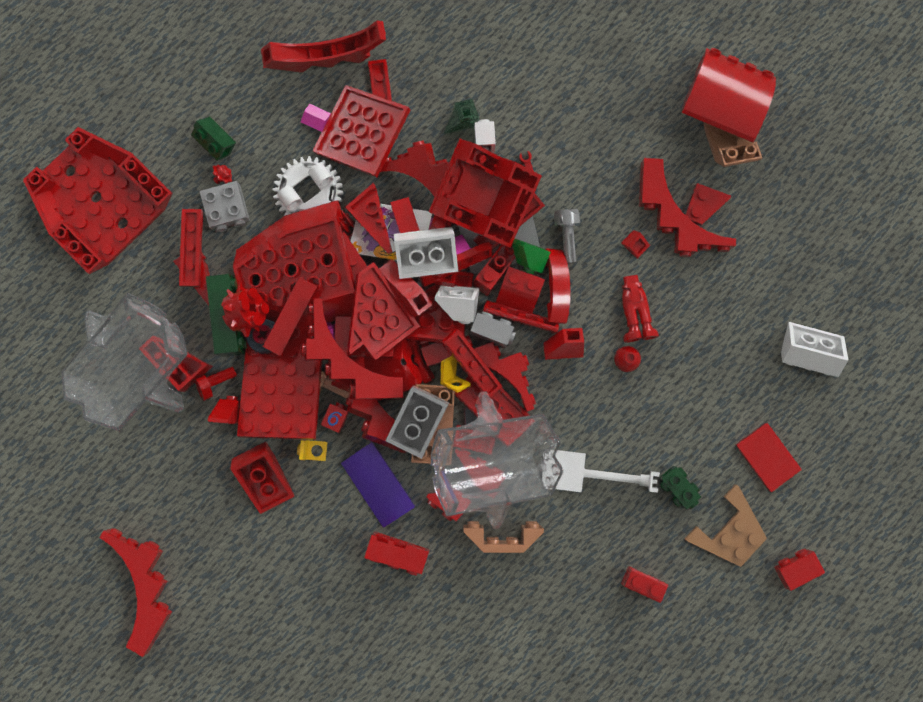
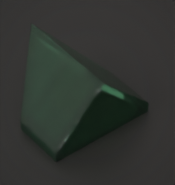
M473 99L454 103L455 108L443 134L474 128L475 122L479 121V115Z

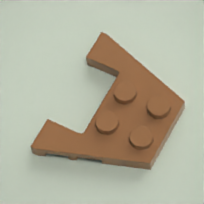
M735 484L724 496L737 509V513L712 539L697 526L684 539L741 567L767 538L741 489Z

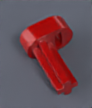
M230 367L209 377L202 375L195 378V384L201 399L205 401L212 398V386L237 376L234 368Z

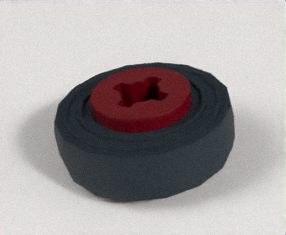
M265 319V322L258 326L259 332L254 328L251 329L247 342L255 352L261 354L272 352L264 348L263 345L275 324L274 321Z

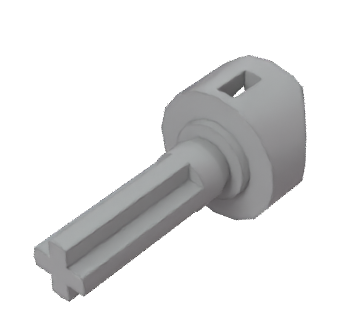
M578 209L556 210L554 212V224L563 227V245L567 263L576 262L573 226L580 223Z

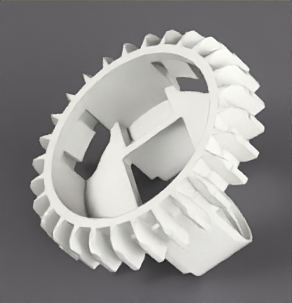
M308 156L307 161H304L303 157H301L300 163L293 159L294 165L292 166L287 163V170L281 168L284 174H277L280 181H274L278 187L273 188V191L277 193L273 198L279 200L275 204L277 207L282 206L279 211L280 213L286 211L285 215L331 202L329 201V194L332 185L334 190H332L331 200L342 202V199L338 197V195H343V191L338 190L343 187L342 183H337L341 180L340 176L334 177L337 171L332 170L330 172L332 169L331 164L325 167V160L319 162L317 157L314 162H312L310 156ZM310 176L321 192L304 203L293 187Z

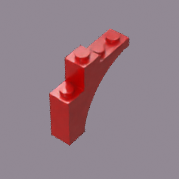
M424 140L412 143L413 147L407 148L408 153L397 155L398 159L392 160L391 157L386 159L380 172L393 171L409 175L429 189L434 197L449 164L447 159L435 161L431 143L424 144Z

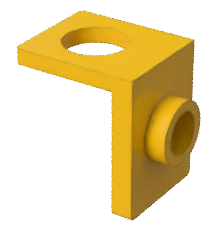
M452 355L441 361L440 384L458 393L469 387L470 383L456 376L457 361ZM458 382V383H461L462 385H461V386H454V385H452V383Z
M301 440V444H298L297 455H299V460L326 461L327 442ZM319 445L322 447L323 452L320 456L312 454L311 449L313 446Z

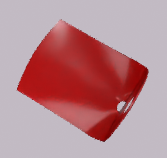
M405 338L394 346L393 358L379 357L373 361L371 357H364L365 369L387 377L403 378V392L410 390L416 384H421L423 381L419 366L415 365L411 359V355L414 354L413 347L410 346L409 341ZM402 358L405 359L406 365H402Z

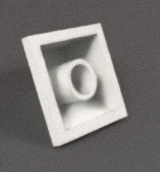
M440 286L435 296V301L454 321H459L461 324H469L474 322L476 317L479 288Z

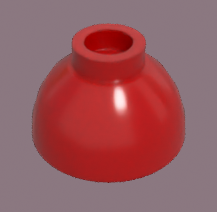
M623 346L616 351L614 362L621 371L632 372L639 367L641 355L636 348Z

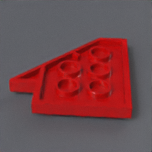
M373 262L356 275L347 354L350 355L363 346L371 359L375 361L420 325Z
M458 272L454 286L472 288L474 273ZM434 285L425 291L433 305L419 316L414 317L420 326L406 336L405 339L442 343L455 329H459L464 336L466 324L454 321L435 301V296L441 285Z

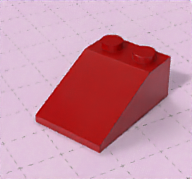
M266 441L231 459V471L260 514L294 497V493L280 464Z

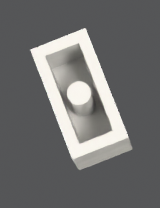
M487 119L475 122L474 126L475 144L492 153L495 152L496 145L494 121L490 122Z

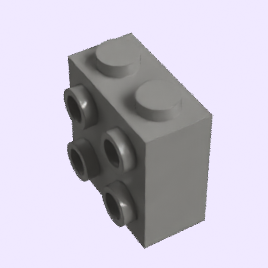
M237 181L200 191L208 225L213 231L223 232L229 226L241 227L246 224L245 222L250 221L242 189Z
M482 312V314L477 313L470 331V335L490 343L493 342V344L506 348L507 344H512L516 333L513 332L514 327L511 326L510 321L505 319L495 320L493 315Z

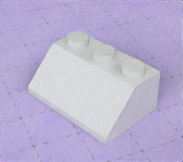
M452 227L394 234L399 279L458 272L455 236Z
M788 322L781 350L782 362L791 366L794 365L824 373L825 375L839 377L848 362L844 336Z

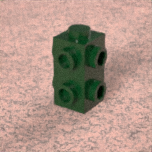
M210 116L198 119L194 123L191 136L212 157L218 161L231 154L236 141Z
M672 466L658 477L661 481L659 485L666 493L668 491L673 496L671 500L678 508L692 509L699 503L698 500L701 496L698 492L700 490L693 482L690 483L685 478L687 474L681 467Z

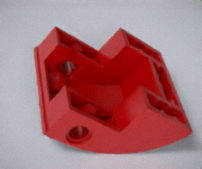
M706 48L696 69L694 81L684 100L682 113L754 143L774 95L776 87L774 73L768 70L760 71L752 63H741L735 56H724L718 49L711 48L710 50Z
M460 138L428 212L511 248L542 175L515 161L500 157L473 142Z

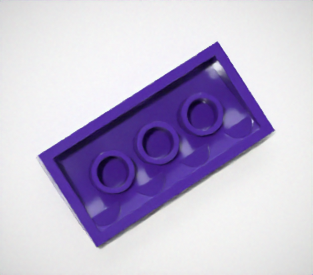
M371 442L341 463L383 528L415 507V504L374 442Z

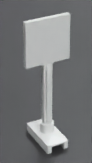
M547 449L544 488L582 492L583 478L589 477L637 483L640 486L648 487L649 492L658 493V488L652 487V483L657 484V480H654L653 476L659 477V472L650 471V475L641 474V476L588 470L584 468L585 453Z

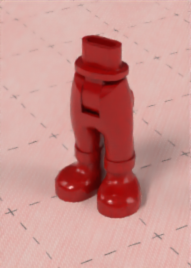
M638 275L623 277L622 303L627 319V327H629V331L623 336L624 343L635 342L640 339L658 338V331L651 325L652 318L650 317L648 300L643 288L640 287L642 283L639 282ZM636 310H638L640 316V323L642 325V336L638 326L639 323L637 320Z

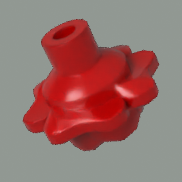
M219 164L212 167L215 183L220 184L222 181L227 184L232 182L231 169Z

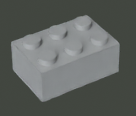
M412 386L386 442L422 459L449 402L417 386Z

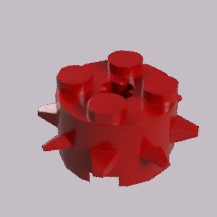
M239 284L235 293L227 289L228 295L223 298L221 303L225 313L222 317L226 325L232 331H241L245 337H249L252 328L259 332L258 326L265 322L266 314L269 313L268 304L263 301L255 288L244 289L243 285Z

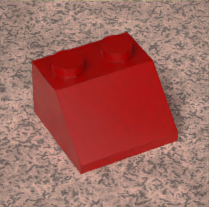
M508 267L496 303L533 313L545 279Z

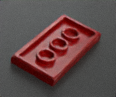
M468 376L465 380L470 383V386L458 393L455 392V396L506 447L534 420L502 387L490 399H487Z

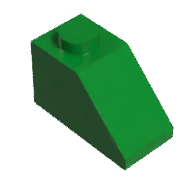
M515 238L512 246L517 264L524 266L523 270L534 274L535 271L543 273L551 252Z

